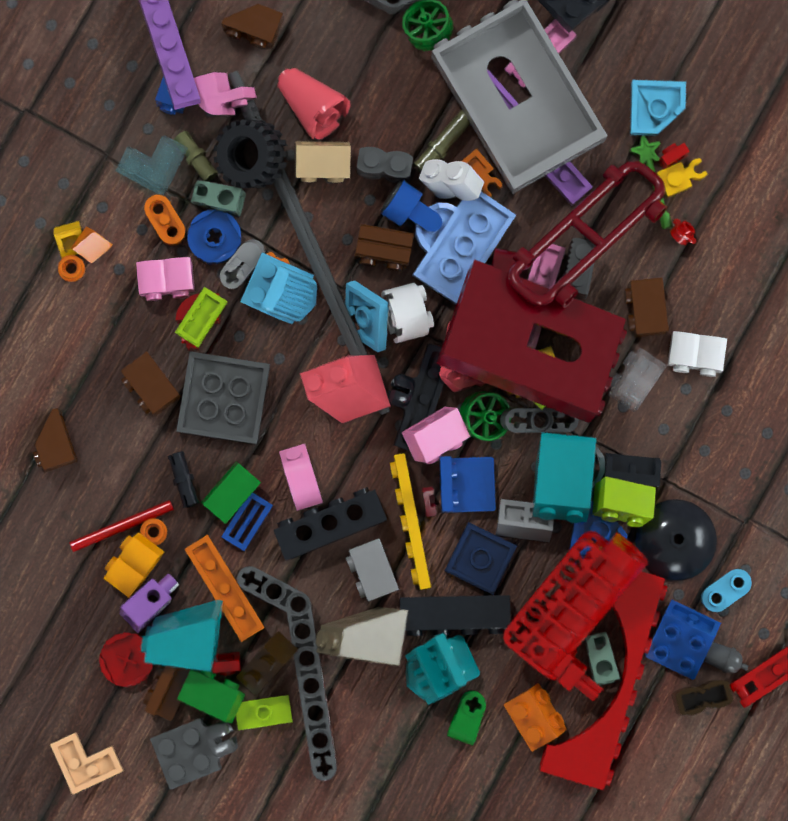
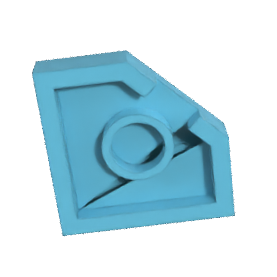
M632 80L630 135L657 136L685 110L686 82Z
M355 280L346 283L345 304L350 316H355L360 327L358 333L362 342L376 352L386 350L388 302Z

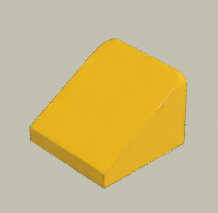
M77 221L54 228V237L61 258L67 255H78L71 247L82 233L80 222Z

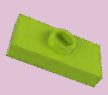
M204 287L178 326L175 334L199 348L228 302Z
M289 695L242 702L236 714L238 730L293 722Z

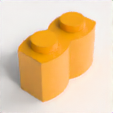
M139 532L133 537L130 535L126 537L119 547L122 550L119 557H112L104 568L107 574L103 579L128 598L138 591L165 553Z

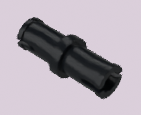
M184 451L167 457L175 478L173 479V484L178 488L183 508H189L200 504L192 482L195 480L194 476L189 472Z

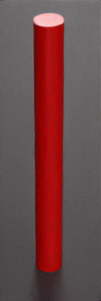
M168 500L69 542L73 552L142 524L148 519L174 510L173 505Z

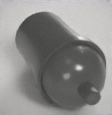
M712 642L704 659V662L722 670L725 674L736 673L740 668L747 671L749 665L742 663V655L736 651V648H730L716 642Z

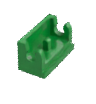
M235 462L201 503L226 524L261 482L242 465Z

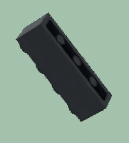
M510 595L400 597V609L408 611L405 625L406 636H423V630H434V635L442 633L450 635V630L461 629V635L477 634V629H488V634H504L505 628L511 623Z

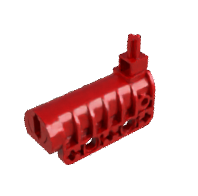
M595 531L585 532L506 628L503 637L506 645L546 677L557 680L569 691L575 686L589 699L594 701L603 688L585 674L588 667L575 657L576 649L648 564L646 557L636 546L618 532L615 533L609 542ZM589 546L591 549H589L585 554L586 557H584L580 553L583 548ZM569 558H573L574 560L578 559L580 561L581 568L576 562L569 560ZM566 566L573 567L575 572L569 571ZM561 570H562V572H563L566 576L572 578L573 580H568L567 577H566V579H564V578L561 576V575H562V573H560ZM558 581L561 587L552 594L550 599L546 594ZM542 600L546 603L545 607L540 604ZM533 608H537L541 613L535 612ZM526 611H528V613L532 617L538 619L539 621L535 622L534 619L530 621L527 618L528 614H526ZM522 623L527 626L522 632L518 631ZM512 634L518 639L515 642L511 640Z

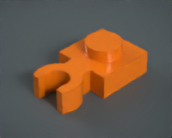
M477 148L462 160V162L469 164L484 181L482 192L490 198L492 194L487 189L488 185L494 184L499 190L502 188L501 181L489 175L494 168Z

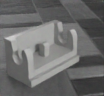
M501 499L496 536L550 542L554 519L543 520L540 517H532L533 503Z

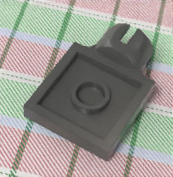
M199 718L150 738L170 790L222 769L220 759L225 755L235 752L238 748L236 736L225 741L221 739L222 736L234 731L229 723L222 721L212 726H206L203 719Z

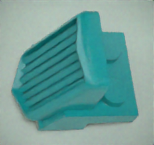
M442 633L405 655L407 659L406 686L421 699L426 700L428 705L451 695L480 675L477 664L462 635L446 639L445 634Z

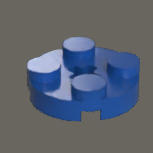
M206 210L192 220L188 230L187 241L192 253L198 259L207 264H221L230 260L241 246V230L237 221L230 214L217 210ZM212 230L215 233H222V236L219 237L220 242L217 244L207 241L210 237L209 232Z

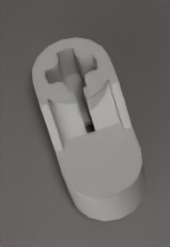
M251 239L239 247L220 272V280L225 287L234 289L246 281L254 271L261 253H265L263 244L258 240Z

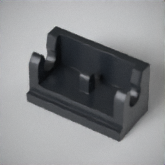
M612 453L605 454V473L603 478L610 477L655 488L660 487V458Z

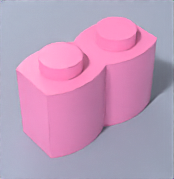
M190 257L136 262L139 295L146 297V301L162 300V295L172 294L173 298L176 299L187 298L189 293L195 292L192 259Z

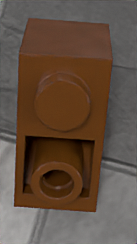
M256 4L223 18L221 24L223 30L226 31L225 34L233 39L240 40L242 37L250 40V44L257 48L265 49L269 47L273 49L283 24L284 16L282 12Z

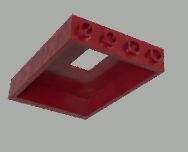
M474 260L467 271L436 364L587 423H590L596 415L600 416L605 405V401L602 400L603 393L609 390L612 382V377L609 376L610 370L615 368L620 356L616 352L618 344L621 345L627 333V330L623 329L626 319L577 299H573L566 307H563L556 300L547 305H533L512 288L508 279V272ZM519 277L536 294L542 295L549 290V288ZM533 325H539L574 339L581 348L580 358L574 362H566L528 347L527 344Z

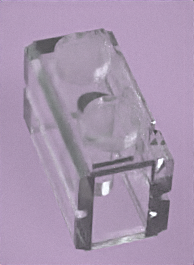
M639 348L636 353L632 350L622 363L627 367L621 375L616 372L610 385L611 390L608 393L610 397L633 412L638 410L667 367L665 363L653 357L642 348Z

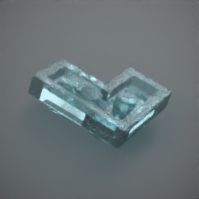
M165 135L161 137L151 158L129 146L126 148L116 172L164 196L188 148Z

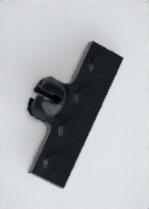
M427 344L415 377L398 374L390 384V386L404 391L402 393L396 390H388L387 394L390 404L403 410V417L393 444L395 447L410 452L402 432L435 412L444 385L439 376L441 365L436 364L441 351L439 346Z

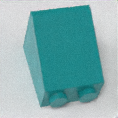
M541 433L536 458L532 517H540L543 520H567L571 523L587 522L591 504L596 438Z
M215 600L155 617L152 626H147L146 636H143L141 652L146 653L145 663L211 671L218 649L223 600Z

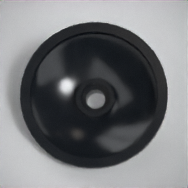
M673 499L656 504L654 506V519L642 527H637L635 546L646 557L648 564L645 567L651 573L666 580L681 581L697 576L710 564L716 551L717 536L712 520L703 509L689 501ZM676 534H680L683 537L681 544L674 542L673 538Z

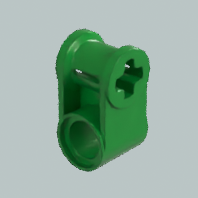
M470 690L462 695L456 713L450 723L447 737L472 746L474 745L486 708V701L481 693ZM474 696L477 697V702L480 704L479 708L474 707L473 710H469V705L466 703L467 699L472 700Z

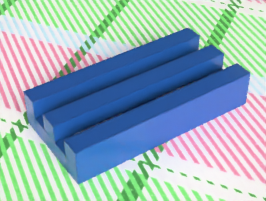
M252 493L238 509L221 537L245 552L273 505ZM251 500H255V505L235 537L232 538L229 536ZM262 504L265 506L263 512L243 544L240 543L241 536Z

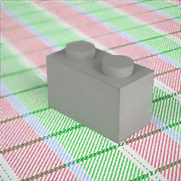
M380 539L349 550L351 556L346 557L351 573L355 571L358 573L360 582H357L356 586L361 598L367 597L369 602L399 590Z

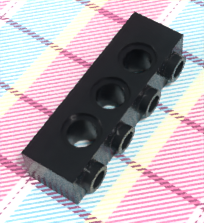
M368 487L354 492V498L344 502L343 497L329 502V508L319 512L316 507L302 513L304 518L294 522L292 518H288L277 523L278 528L273 531L285 561L386 522L387 518L376 491H369ZM354 505L359 506L363 511L362 517L355 521L347 516L348 508ZM329 515L337 519V526L331 531L325 530L322 527L323 518ZM301 526H308L312 530V536L306 541H301L297 538V529Z

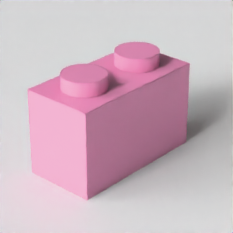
M446 406L402 432L414 460L427 464L440 460L441 454L446 451L458 449L463 445L462 441L470 437L458 408Z

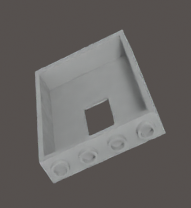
M512 0L503 6V11L496 15L494 12H491L481 18V23L472 28L471 25H468L458 31V36L448 41L446 38L435 44L431 54L435 65L512 194L600 145L607 138L605 130L527 0H520L519 2L518 0ZM495 57H505L511 61L532 96L510 110L487 72L488 63Z

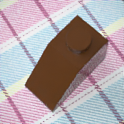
M58 408L53 409L35 443L37 451L33 452L38 468L43 467V470L46 472L78 462L62 412Z

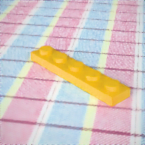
M405 453L394 455L395 462H390L392 478H398L400 486L399 489H395L397 504H403L405 515L400 516L403 532H409L410 542H406L405 545L408 559L414 558L415 569H410L413 585H419L420 590L431 588L406 457Z

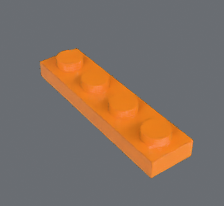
M209 535L185 548L186 553L215 600H223L222 611L240 641L243 642L264 629L265 626Z

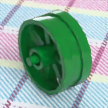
M420 0L412 4L403 16L402 26L410 43L417 49L423 51L434 50L435 44L446 38L449 41L453 33L452 19L446 6L440 1ZM440 13L446 16V18L436 19ZM412 25L419 26L418 28L410 32V28ZM444 25L440 31L437 29V26ZM424 32L423 38H417L418 35Z
M479 391L472 393L464 400L460 408V415L471 437L484 441H493L499 439L507 432L502 427L501 422L500 424L496 422L497 415L502 414L510 405L499 394ZM491 396L485 408L481 397ZM497 400L501 409L492 411L495 401ZM476 402L478 405V409L475 412L470 411L472 406ZM469 415H473L476 419L471 425ZM480 424H482V436L474 432ZM489 424L496 427V430L489 434Z

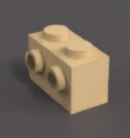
M295 141L296 178H301L302 182H316L317 178H328V182H344V178H350V143Z

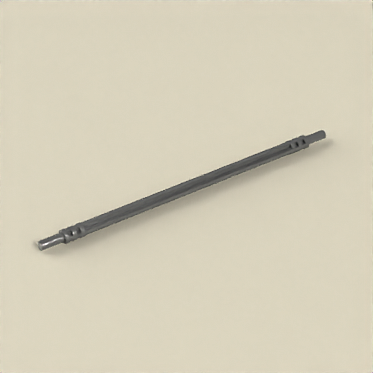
M238 71L228 75L234 89L245 87ZM254 99L248 100L247 106L240 107L245 120L263 121ZM281 168L280 171L283 174L280 178H274V185L350 355H368L285 168ZM389 407L382 409L379 413L384 415L390 412Z

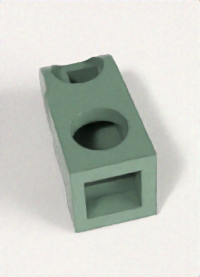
M196 181L191 203L240 217L246 193L242 188Z
M601 632L588 635L584 641L589 657L588 661L592 680L599 686L618 682L620 677L607 633Z

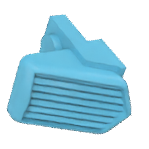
M261 253L240 302L279 320L293 324L294 321H301L316 306L317 283L313 279V274L268 254Z

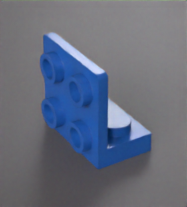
M440 457L441 513L495 511L493 457Z
M671 600L652 639L650 650L645 656L694 680L721 623Z

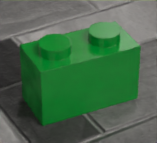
M191 669L177 699L224 722L233 723L246 694L238 690L240 685L226 678L224 682H220L214 679L216 673L212 671H196Z

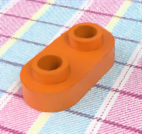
M163 195L149 197L145 202L144 211L160 239L170 246L180 244L186 236V229L170 201ZM156 206L164 208L161 214L154 213ZM171 228L177 229V235L174 237L168 236V230Z

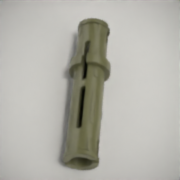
M463 110L457 114L433 142L430 141L427 144L428 148L413 163V166L420 173L426 161L444 159L447 155L446 151L470 125Z

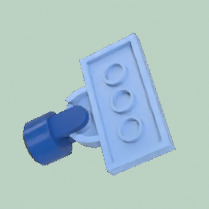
M404 180L402 182L399 181L380 210L382 211L381 214L399 227L403 225L407 218L415 223V237L419 246L426 254L412 276L456 305L469 267L474 260L483 263L487 261L516 214L482 191L478 199L471 201L461 200L457 207L449 203H437L428 207L419 201L423 194Z

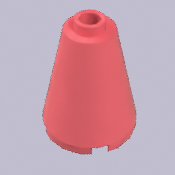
M297 68L286 69L278 77V89L312 139L315 137L317 140L328 136L340 125L337 120L341 114L344 117L348 114L351 104L346 96Z

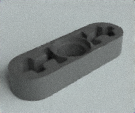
M509 407L502 412L500 417L502 427L514 433L571 432L577 427L579 421L577 418L549 407H544L543 410L539 407ZM542 412L546 418L545 423L541 427H536L533 421L534 416ZM515 414L517 417L526 418V423L515 422V424L509 423V418L514 417ZM568 416L570 418L569 422H565V425L564 423L553 422V417L562 418Z

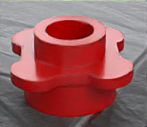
M675 218L673 220L675 226L670 230L672 237L684 246L689 242L695 244L694 227L687 221L681 222Z

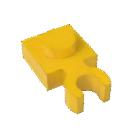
M700 158L691 161L687 168H684L682 162H679L656 173L664 181L666 198L691 188V179L698 181L706 177V171L700 174L694 171V166L702 162Z

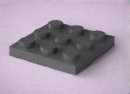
M190 351L177 432L257 445L270 364Z

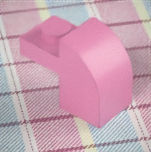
M213 72L194 78L200 96L199 106L207 113L213 115L233 116L235 115L234 108L247 106L248 100L257 98L255 88L239 87L230 90L227 73Z
M302 444L279 451L297 511L323 503L306 445Z

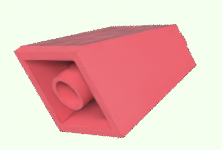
M375 355L347 356L300 373L308 400L341 423H346L391 407Z

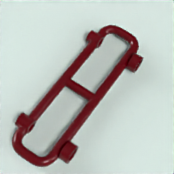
M638 161L626 162L619 168L612 164L603 174L606 180L529 251L522 247L516 252L513 257L516 263L509 270L508 275L512 288L533 305H547L554 300L563 307L569 305L578 294V290L571 284L644 215L652 223H655L666 212L667 206L660 201L665 195V184L658 174L647 165ZM628 173H640L654 186V192L603 239L580 218L613 187H617ZM571 226L595 245L583 259L545 294L539 295L534 293L519 278L520 273L524 269L527 270L536 258Z

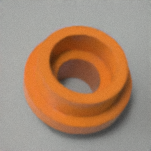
M67 255L60 260L58 273L63 280L76 282L85 273L84 262L78 256ZM74 264L77 267L76 271L72 274L68 273V266Z
M148 519L142 524L140 534L157 546L165 541L167 527L159 519ZM152 527L158 528L159 534L157 537L153 538L149 535V530Z

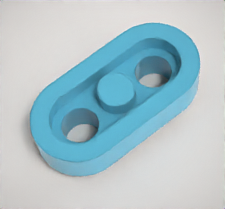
M734 569L709 585L701 595V602L704 608L710 612H720L740 599L751 588L752 581L750 575L744 570ZM737 577L743 581L740 588L735 587L733 583ZM714 593L719 594L721 597L720 602L717 604L711 600Z

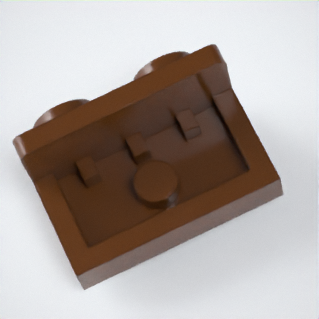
M160 665L155 675V679H158L157 685L154 690L151 688L148 690L143 704L147 705L145 712L172 721L181 703L177 698L191 669Z

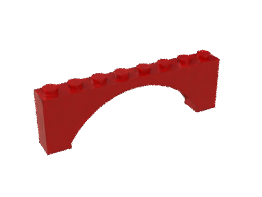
M641 571L612 606L621 628L625 651L624 669L617 693L605 712L584 731L555 745L545 744L538 768L539 771L600 790H604L605 785H610L614 770L610 769L612 759L618 758L621 749V743H618L620 732L625 733L629 722V717L625 716L628 705L633 706L637 694L633 687L636 679L640 680L644 671L645 664L641 663L643 653L648 654L651 647L652 638L648 637L651 626L656 627L660 612L656 611L659 600H664L668 586L664 585L665 578Z

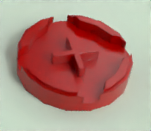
M125 632L114 635L106 641L101 650L99 663L101 672L108 681L117 686L131 687L139 685L148 678L154 664L145 663L146 653L141 652L143 639L141 636Z

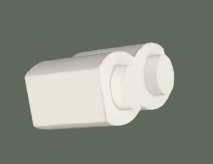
M438 159L428 160L424 163L419 179L436 197L442 199L456 196L464 201L475 200L479 198L484 185V181L474 169L462 161H454L447 164L445 161Z
M673 331L667 366H672L675 372L689 373V369L700 370V375L716 377V373L723 371L727 339Z

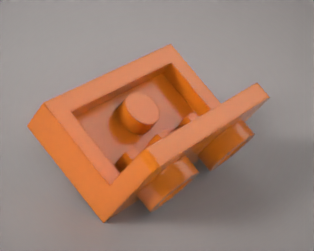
M539 683L503 704L531 752L556 739L567 730L562 716L556 712L550 702L548 693L542 689Z

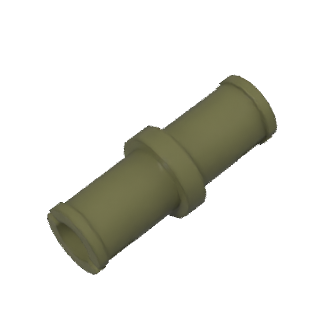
M183 131L174 138L173 141L186 156L188 165H192L203 181L210 182L218 175L217 170L214 169L206 158L204 149L197 146L188 131Z

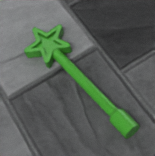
M641 136L640 146L631 148L630 152L640 156L639 162L643 164L646 162V165L655 172L653 161L658 162L659 157L654 151L660 145V142L649 144L645 136ZM666 211L660 218L663 230L673 227L670 214Z

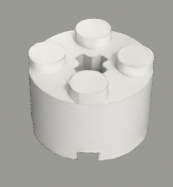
M410 283L382 291L381 298L387 297L389 308L387 327L390 334L396 333L397 337L393 339L395 343L429 334V329L434 327V321L431 312H426L424 301L427 300L423 285L417 286L415 283Z

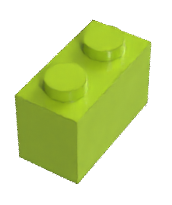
M604 477L595 484L592 515L602 517V520L607 522L622 521L627 522V525L630 527H642L654 519L656 488Z

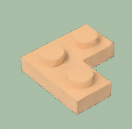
M77 732L50 744L72 795L124 771L113 746L87 757Z

